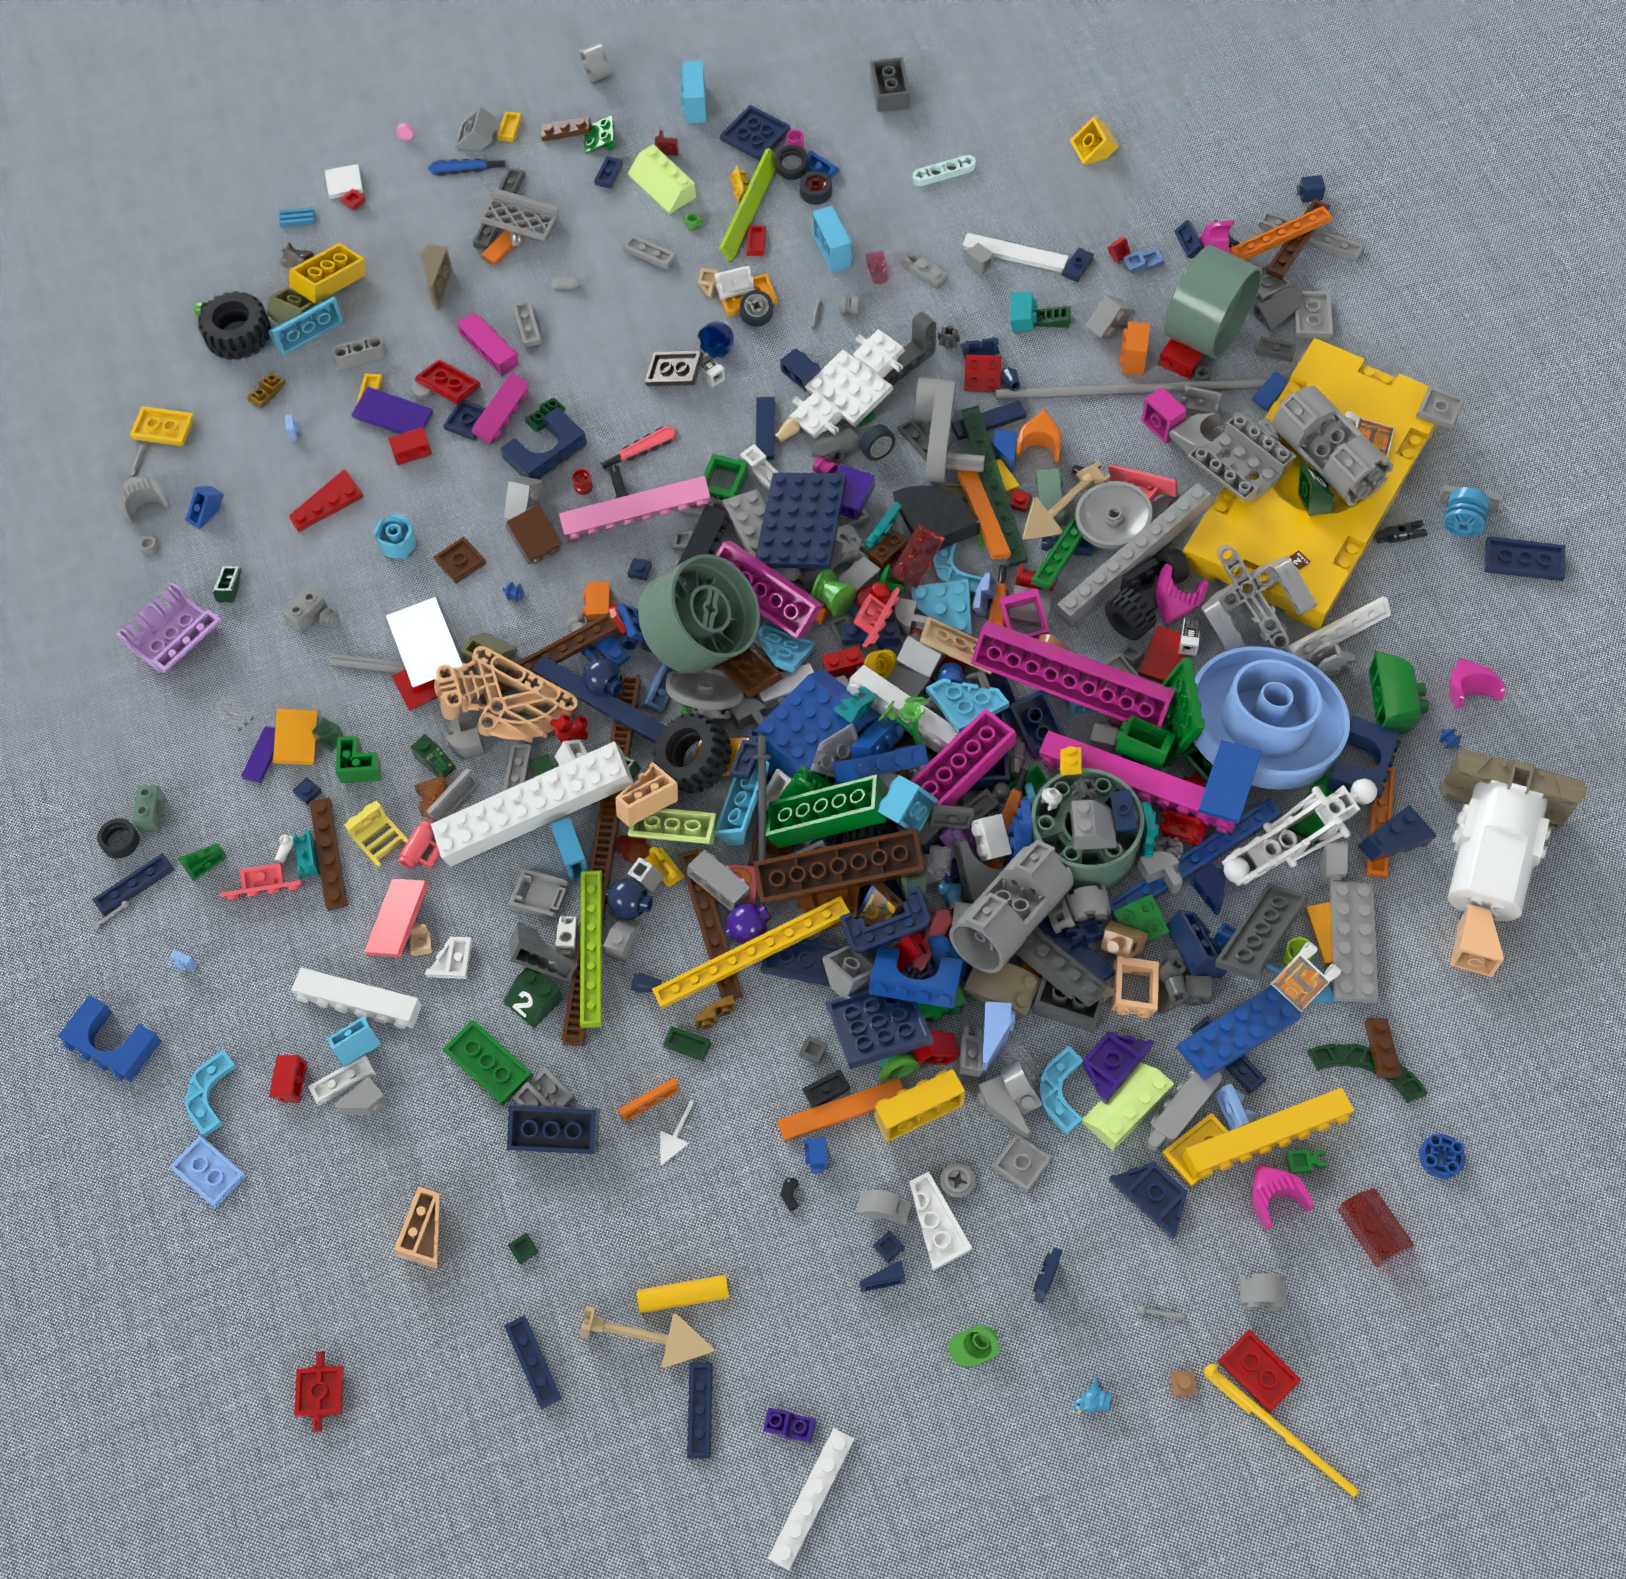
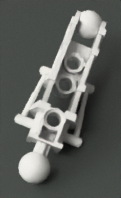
M1364 778L1353 783L1350 793L1343 785L1328 797L1324 795L1319 786H1315L1311 790L1312 794L1273 824H1270V822L1265 823L1263 826L1267 832L1265 835L1255 837L1246 846L1234 850L1221 862L1224 866L1223 873L1225 878L1235 883L1237 887L1242 884L1247 885L1252 880L1264 875L1285 861L1290 868H1293L1297 864L1296 860L1342 836L1344 838L1350 837L1351 833L1344 822L1360 810L1356 803L1364 805L1375 800L1377 796L1376 785L1371 780ZM1303 807L1302 812L1294 817L1290 816ZM1316 811L1325 826L1296 845V834L1287 829ZM1317 839L1324 840L1316 844V846L1306 850V848ZM1266 848L1269 849L1272 854H1269L1266 851ZM1246 853L1257 868L1250 872L1248 863L1243 858H1239Z

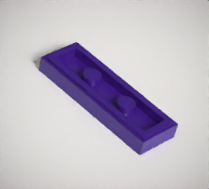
M265 725L241 775L243 779L262 783L274 755L275 728Z

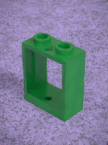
M712 454L703 475L706 478L710 496L715 497V499L725 500L740 495L749 474L748 463L739 459L735 460L723 455ZM715 468L738 473L731 490L708 485Z
M1131 715L1128 722L1124 720L1116 736L1115 742L1118 744L1115 751L1160 771L1176 735Z

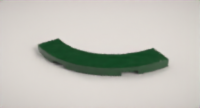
M1327 1044L1309 1049L1307 1052L1317 1071L1330 1067L1349 1066L1361 1068L1377 1075L1370 1047L1357 1044ZM1399 1064L1401 1070L1399 1078H1383L1397 1089L1407 1104L1428 1094L1418 1078L1401 1064Z

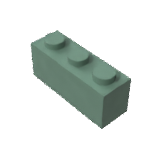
M1059 469L1036 470L1037 498L1046 510L1049 511L1065 496V491H1061L1063 476L1059 475ZM1064 507L1053 517L1059 526H1063L1064 518H1067V507Z

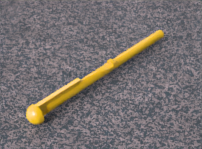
M1212 1363L1205 1367L1204 1375L1207 1380L1212 1382L1249 1415L1253 1412L1275 1432L1285 1438L1288 1445L1297 1449L1353 1498L1357 1495L1359 1490L1216 1370L1217 1364Z

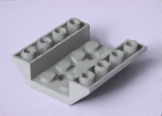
M1238 412L1226 422L1225 430L1206 447L1200 444L1187 457L1244 502H1255L1280 481L1295 460L1296 455ZM1226 453V454H1228L1230 457H1225V458H1224V457H1222L1220 454ZM1254 475L1258 477V479L1252 480L1249 478V476Z

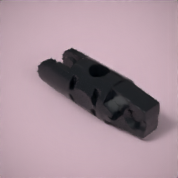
M1422 520L1389 526L1384 528V530L1377 531L1376 540L1378 544L1396 543L1427 536V531L1425 529L1415 530L1424 525Z

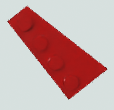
M344 468L288 517L299 533L363 498V494Z

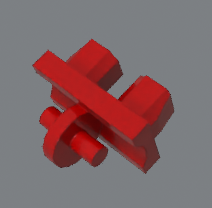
M562 714L559 719H552L550 721V725L555 729L556 738H559L561 744L563 741L574 739L587 740L589 736L586 731L589 723L583 716H578L576 721H573L571 716Z

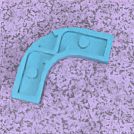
M957 543L934 551L933 566L938 579L942 583L969 580L970 595L975 596L983 577L966 574L955 567L953 556Z
M1070 1046L1065 1048L1047 1065L1042 1074L1039 1087V1096L1045 1113L1066 1136L1083 1121L1066 1102L1062 1094L1064 1081L1083 1062V1059Z
M224 1049L203 1063L194 1072L189 1080L190 1085L187 1090V1096H185V1106L188 1115L204 1138L223 1125L209 1103L211 1089L221 1078L237 1068Z

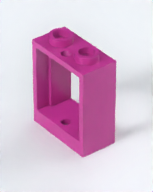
M1037 588L999 598V605L1006 628L1013 630L1008 609L1034 603L1042 630L1026 635L1039 639L1040 635L1049 634V627Z

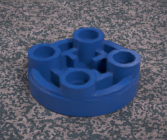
M1432 1134L1420 1147V1163L1424 1170L1433 1177L1439 1179L1452 1178L1464 1167V1145L1451 1136Z

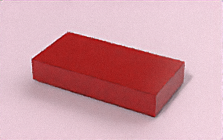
M748 226L747 256H764L766 226Z
M612 603L609 605L611 619L623 634L627 631V628L620 618L617 605Z

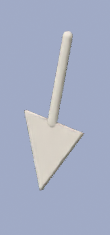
M693 1100L689 1102L673 1136L660 1131L661 1166L690 1144L677 1138L694 1104Z

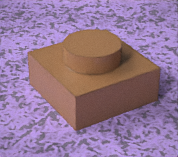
M1194 1370L1170 1372L1173 1397L1197 1395Z

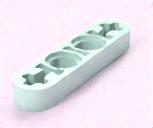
M965 155L926 166L913 172L912 181L916 186H925L974 171L976 160L971 155ZM953 166L956 167V169L949 170L948 167ZM939 171L940 174L934 175L932 172Z

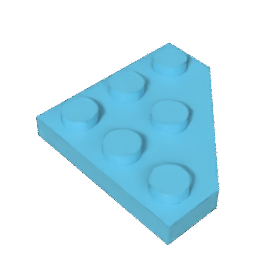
M969 580L911 586L912 600L917 601L918 611H921L927 617H931L972 636Z
M766 623L758 629L756 639L773 664L783 671L794 673L816 649L817 642L803 637L796 639L785 630Z
M941 679L926 687L928 695L958 734L985 708L995 715L1009 707V701L998 688L990 687V689H985L971 683H953L949 679Z

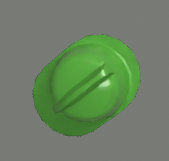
M981 1324L958 1333L949 1342L948 1351L950 1357L959 1365L966 1367L976 1366L993 1359L999 1352L997 1330H992L990 1327Z

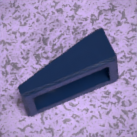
M898 1261L861 1280V1292L904 1284L905 1274L902 1261Z

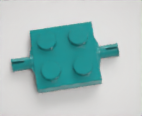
M895 501L874 532L870 533L865 541L866 547L871 550L875 544L880 543L884 539L883 533L887 535L893 527L891 522L895 523L900 516L898 511L902 505Z
M1142 802L1144 828L1140 841L1141 857L1152 858L1156 849L1154 837L1158 836V824H1155L1156 813L1152 811L1151 802Z

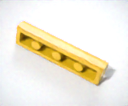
M726 1275L637 1290L640 1314L729 1299Z

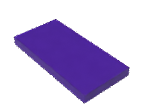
M367 387L351 415L352 418L402 434L421 427L425 428L433 414V409Z

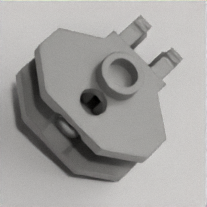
M848 524L838 527L836 540L843 543L838 565L845 562L851 563L852 560H859L863 556L869 560V552L871 550L861 543L862 538L858 536L855 528Z
M1329 641L1318 646L1308 656L1309 663L1320 669L1327 677L1336 675L1341 670H1346L1349 667V663L1351 664L1356 660V656L1352 652L1342 651L1336 641Z

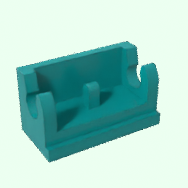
M860 687L858 691L864 694L863 698L857 694H852L850 698L841 700L842 704L837 705L834 711L850 723H853L870 710L877 694H872L866 688Z
M309 829L303 831V837H297V834H293L299 879L319 875L315 841Z

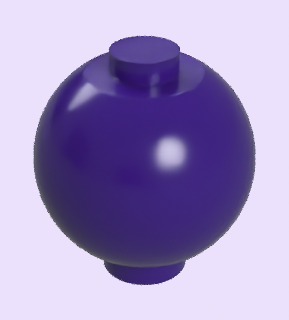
M750 903L741 904L729 913L727 918L728 929L725 931L731 941L735 939L737 943L744 944L766 933L768 929L767 922L772 917L764 905L757 907Z

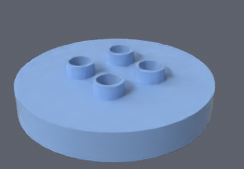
M1251 646L1235 648L1209 660L1195 678V683L1198 686V699L1201 702L1202 719H1204L1205 726L1193 741L1194 744L1211 764H1214L1221 740L1261 750L1262 753L1252 786L1283 790L1311 784L1322 778L1332 769L1347 742L1350 719L1348 708L1340 691L1320 669L1294 654L1268 647Z

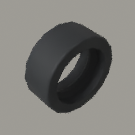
M787 145L778 151L775 161L776 168L783 178L796 180L805 175L808 169V157L802 147ZM797 155L801 157L802 164L797 169L787 170L782 166V161L786 156Z
M122 818L107 821L101 826L97 834L100 848L106 855L115 859L124 858L132 854L136 850L140 838L133 824ZM124 829L129 831V838L123 845L118 847L108 846L107 840L115 831Z

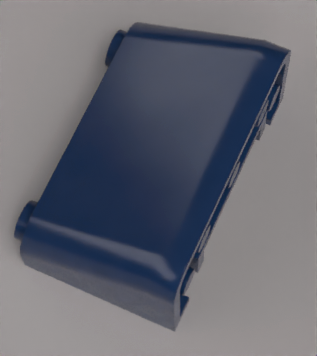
M917 886L909 890L910 898L907 902L903 903L905 913L869 927L866 926L863 918L857 920L850 913L840 916L849 945L853 951L860 954L927 929L931 923L932 912L920 887Z

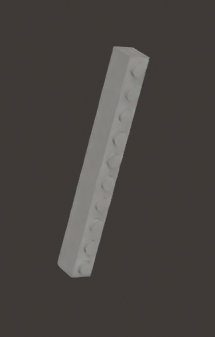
M1196 483L1057 604L1058 615L1072 627L1121 584L1123 575L1146 563L1211 506V493L1199 483Z

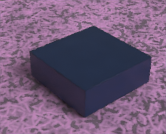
M890 1231L873 1245V1248L887 1263L891 1262L905 1249Z

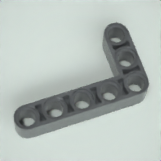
M924 312L917 313L913 318L912 341L903 347L905 351L897 359V362L903 365V369L898 372L893 368L883 378L885 381L893 386L930 358L935 352L936 322Z

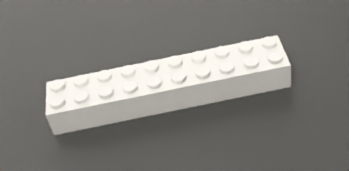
M614 741L432 823L431 826L441 858L452 867L625 789L630 783L634 784L624 754Z

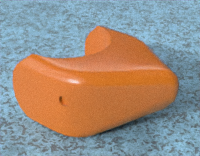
M1042 410L1023 425L1018 436L1015 458H1020L1022 452L1028 447L1040 445L1051 451L1054 455V463H1059L1062 435L1059 427L1047 410Z

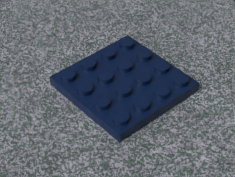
M869 989L826 1002L828 1013L850 1069L933 1044L932 1035L917 1002L869 994Z

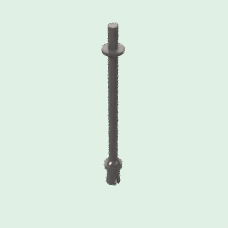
M763 735L758 736V755L753 756V759L758 760L759 861L767 859V837L765 836L767 825L766 760L771 759V755H766V736ZM757 886V897H756V899H760V898H759V892H758V886Z

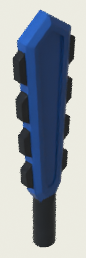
M437 160L428 166V170L434 175L442 176L449 173L452 175L459 172H480L487 168L506 167L505 160Z

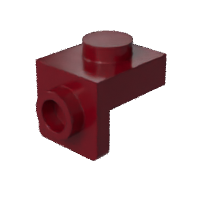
M660 130L659 135L655 137V146L664 155L678 156V139L664 137L663 130Z

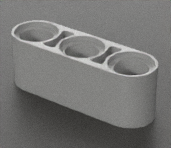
M374 335L337 345L333 348L332 353L337 366L345 369L382 359L386 356L387 350L382 337Z

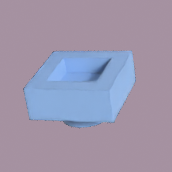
M292 414L285 415L286 431L290 440H298L297 432H300L298 421L294 420Z
M173 950L170 958L175 963L174 966L182 971L187 969L194 972L197 967V963L191 956L177 950Z

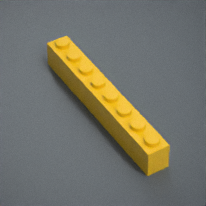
M1341 1087L1187 1147L1182 1154V1158L1193 1178L1200 1176L1201 1179H1205L1213 1175V1171L1219 1169L1221 1171L1228 1170L1233 1167L1234 1163L1239 1161L1246 1163L1254 1155L1259 1153L1261 1156L1266 1155L1273 1150L1272 1148L1277 1146L1284 1148L1290 1145L1292 1140L1297 1138L1304 1140L1317 1130L1321 1133L1330 1129V1125L1335 1123L1342 1125L1350 1120V1116L1355 1110Z

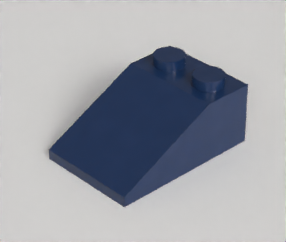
M1037 690L1010 703L1009 707L1005 709L1012 727L1021 741L1025 743V747L1033 760L1040 757L1039 751L1048 730L1066 737L1047 693L1042 690Z

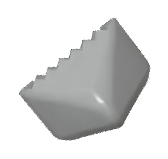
M1204 413L1190 416L1171 429L1169 436L1187 454L1200 444L1206 447L1211 441L1203 437L1201 433L1219 425V414Z
M131 477L119 489L116 495L117 502L128 524L133 523V513L144 503L157 502L162 504L165 509L170 508L159 484L153 478Z

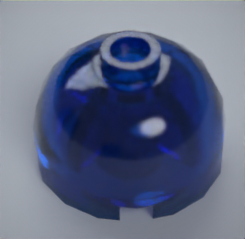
M709 322L699 331L700 348L712 358H716V356L723 358L733 348L734 333L724 322Z

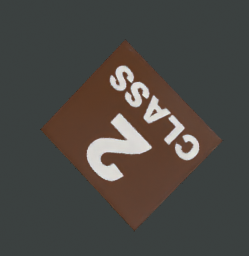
M1299 550L1289 557L1299 570L1311 562Z

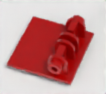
M965 355L964 391L995 392L1000 390L1002 356Z

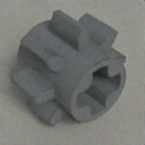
M952 326L942 327V332H938L939 345H943L947 349L956 347V342H960L958 329Z
M1080 777L1071 786L1073 789L1072 797L1075 801L1093 800L1097 796V793L1094 792L1096 785L1090 779L1083 780Z

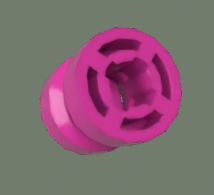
M796 129L787 133V145H797L804 149L803 132Z
M818 457L812 467V470L816 473H836L838 465L834 462H829L827 457Z

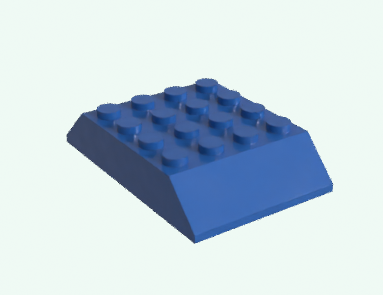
M822 669L808 674L754 730V736H757L760 730L766 736V755H771V759L766 761L770 763L768 774L771 777L776 769H779L791 779L802 765L810 770L820 742L851 724L836 713L834 709L837 705L842 704L841 700L850 698L852 694L846 690V686L826 670ZM870 708L869 711L852 723L858 738L881 716L873 708ZM814 772L822 778L826 777L824 774Z

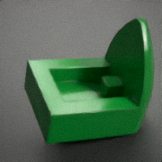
M887 565L879 581L889 587V593H892L898 587L900 589L898 595L907 589L908 584L906 581L890 578V565Z

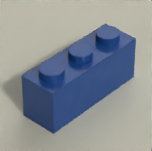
M879 716L850 746L852 757L859 758L888 752L904 735L903 726L888 717L878 721L881 717Z

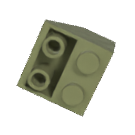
M484 632L471 636L461 649L464 663L468 664L472 661L474 649L479 646H485L511 660L518 651V648ZM500 665L494 666L499 671L504 670V667Z

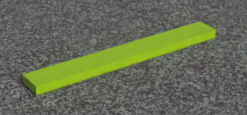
M770 148L765 149L719 247V250L728 261L734 259L776 170V155Z
M601 870L581 871V1028L602 1027Z

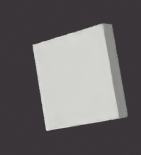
M358 164L325 170L330 199L343 197L351 189L363 193Z

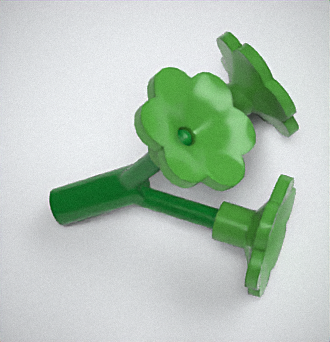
M907 697L905 699V704L899 710V714L903 716L904 720H910L912 727L897 717L898 714L892 710L895 701H892L878 721L885 717L890 718L892 721L895 720L911 732L916 745L924 744L918 730V720L925 713V708L921 707V705L930 703V699H924L923 697Z

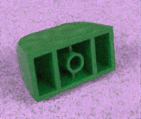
M1375 651L1368 668L1376 724L1400 732L1399 735L1415 729L1421 713H1427L1429 710V701L1419 699V696L1426 695V683H1417L1415 669L1406 659Z

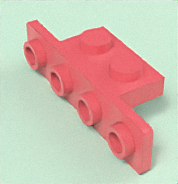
M1116 465L1108 467L1110 481H1122L1137 486L1148 496L1151 503L1159 494L1171 497L1178 495L1177 481L1174 479Z
M898 587L891 593L890 598L885 604L871 594L866 597L853 621L854 624L868 633L862 645L866 648L870 643L874 644L879 638L878 631L880 632L886 625L884 620L891 615L893 611L891 607L899 600L897 595L900 589Z
M282 863L239 869L242 889L221 892L220 897L226 896V900L236 899L242 893H246L247 897L256 896L262 890H267V894L280 892L279 888L281 887L295 890L300 889V885L305 884V880L285 883Z

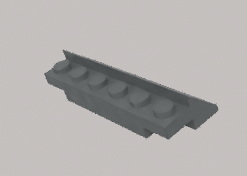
M1038 926L1015 952V954L1071 1000L1077 997L1089 1007L1097 1001L1102 1003L1116 994L1117 990Z

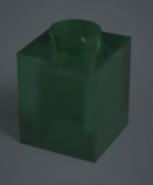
M323 718L312 731L317 744L331 752L337 747V737H344L340 727L326 718Z

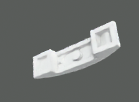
M754 444L742 452L740 457L744 462L748 463L749 470L769 491L772 474L778 472L766 460V455Z

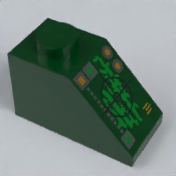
M426 734L410 747L415 759L441 781L456 769V766L439 745Z

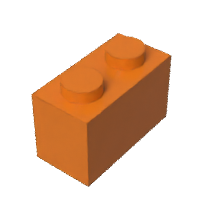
M609 581L586 582V590H583V600L586 601V606H583V617L587 618L588 623L609 612L612 597Z

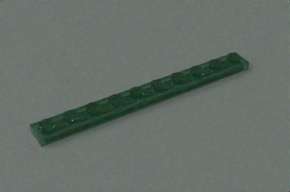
M979 405L962 409L961 415L974 455L985 456L983 472H980L988 500L1011 552L1010 558H1007L1009 567L1028 563Z

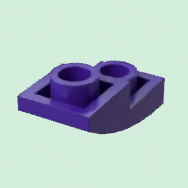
M768 1408L763 1431L811 1444L817 1420L795 1415L789 1411Z

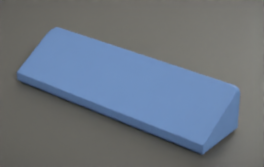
M661 663L641 707L660 714L663 713L670 698L665 688L666 679L674 669Z

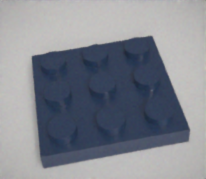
M749 105L720 134V140L760 161L765 149L770 148L772 150L791 129L789 124Z

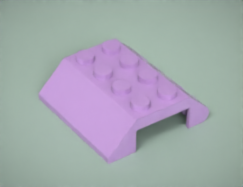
M172 583L167 588L169 592L166 590L162 592L163 597L171 604L168 608L159 599L155 598L153 600L154 604L150 603L139 613L140 617L135 616L133 618L135 623L143 630L140 634L129 624L125 625L126 630L122 628L116 634L135 655L158 673H166L222 621L221 618L209 609L204 611L189 600L183 590L175 583Z

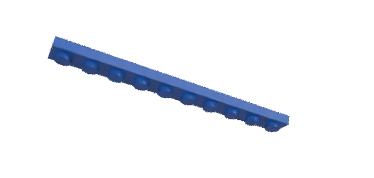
M1267 799L1241 816L1240 822L1236 824L1233 834L1229 832L1227 834L1216 832L1202 841L1200 846L1196 845L1177 859L1179 861L1177 871L1180 873L1182 881L1263 829L1265 823L1270 822L1271 824L1280 818L1282 813L1270 799ZM1163 878L1148 884L1144 879L1109 902L1111 914L1118 922L1114 914L1115 910L1150 894L1156 899L1168 891L1169 888Z

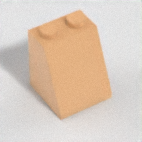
M1469 904L1458 924L1450 966L1493 977L1503 962L1504 957L1491 910L1485 909L1483 906Z

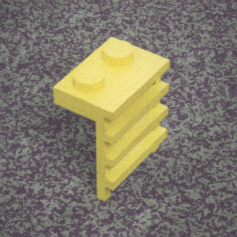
M377 800L372 804H368L363 811L351 817L344 824L350 838L355 841L357 846L364 851L366 856L377 867L381 866L379 862L381 858L403 841L405 843L408 841L405 835L385 815L382 806ZM388 826L391 827V829H389L387 832H385L383 835L377 838L370 845H368L367 847L364 846V844L370 841L373 837H375L385 828H387ZM395 834L398 835V837L392 840L389 844H387L385 847L379 850L376 854L372 855L371 852H373L375 849H377L379 846H381L384 842H386Z

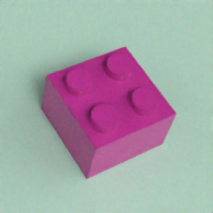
M1161 387L1145 398L1141 421L1167 444L1172 440L1169 436L1170 430L1185 420L1187 410L1183 404L1173 398L1170 392Z

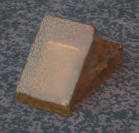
M442 776L414 786L417 794L422 796L418 808L424 818L430 819L426 812L427 809L448 788L446 780Z

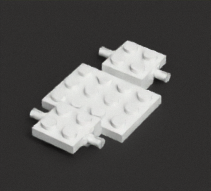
M879 329L868 339L859 334L856 337V341L862 346L853 354L854 357L845 350L839 352L805 386L806 390L812 395L805 401L800 400L798 397L793 398L792 403L798 406V408L789 417H794L800 423L802 429L815 439L826 430L836 435V432H839V428L835 425L842 418L856 427L893 390L892 385L883 378L893 368L898 372L903 369V365L897 362L898 357L905 351L903 346Z

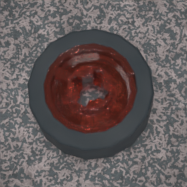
M815 171L809 172L801 178L799 183L800 196L805 202L818 205L827 202L831 198L832 182L827 174Z

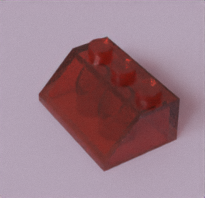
M919 521L890 570V574L901 582L916 588L945 538Z
M1375 1188L1362 1191L1342 1202L1337 1210L1376 1268L1415 1246Z

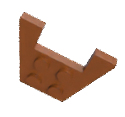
M861 886L796 899L802 910L807 913L841 896L852 917L858 920ZM840 921V922H838V923H836V924H834V925H832V926H830V927H828V928H826V929H824V930H827V929H830V928H833V927H836V926L843 925V924H842V921Z

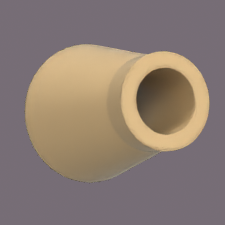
M794 417L786 419L774 436L782 444L799 433L802 427Z

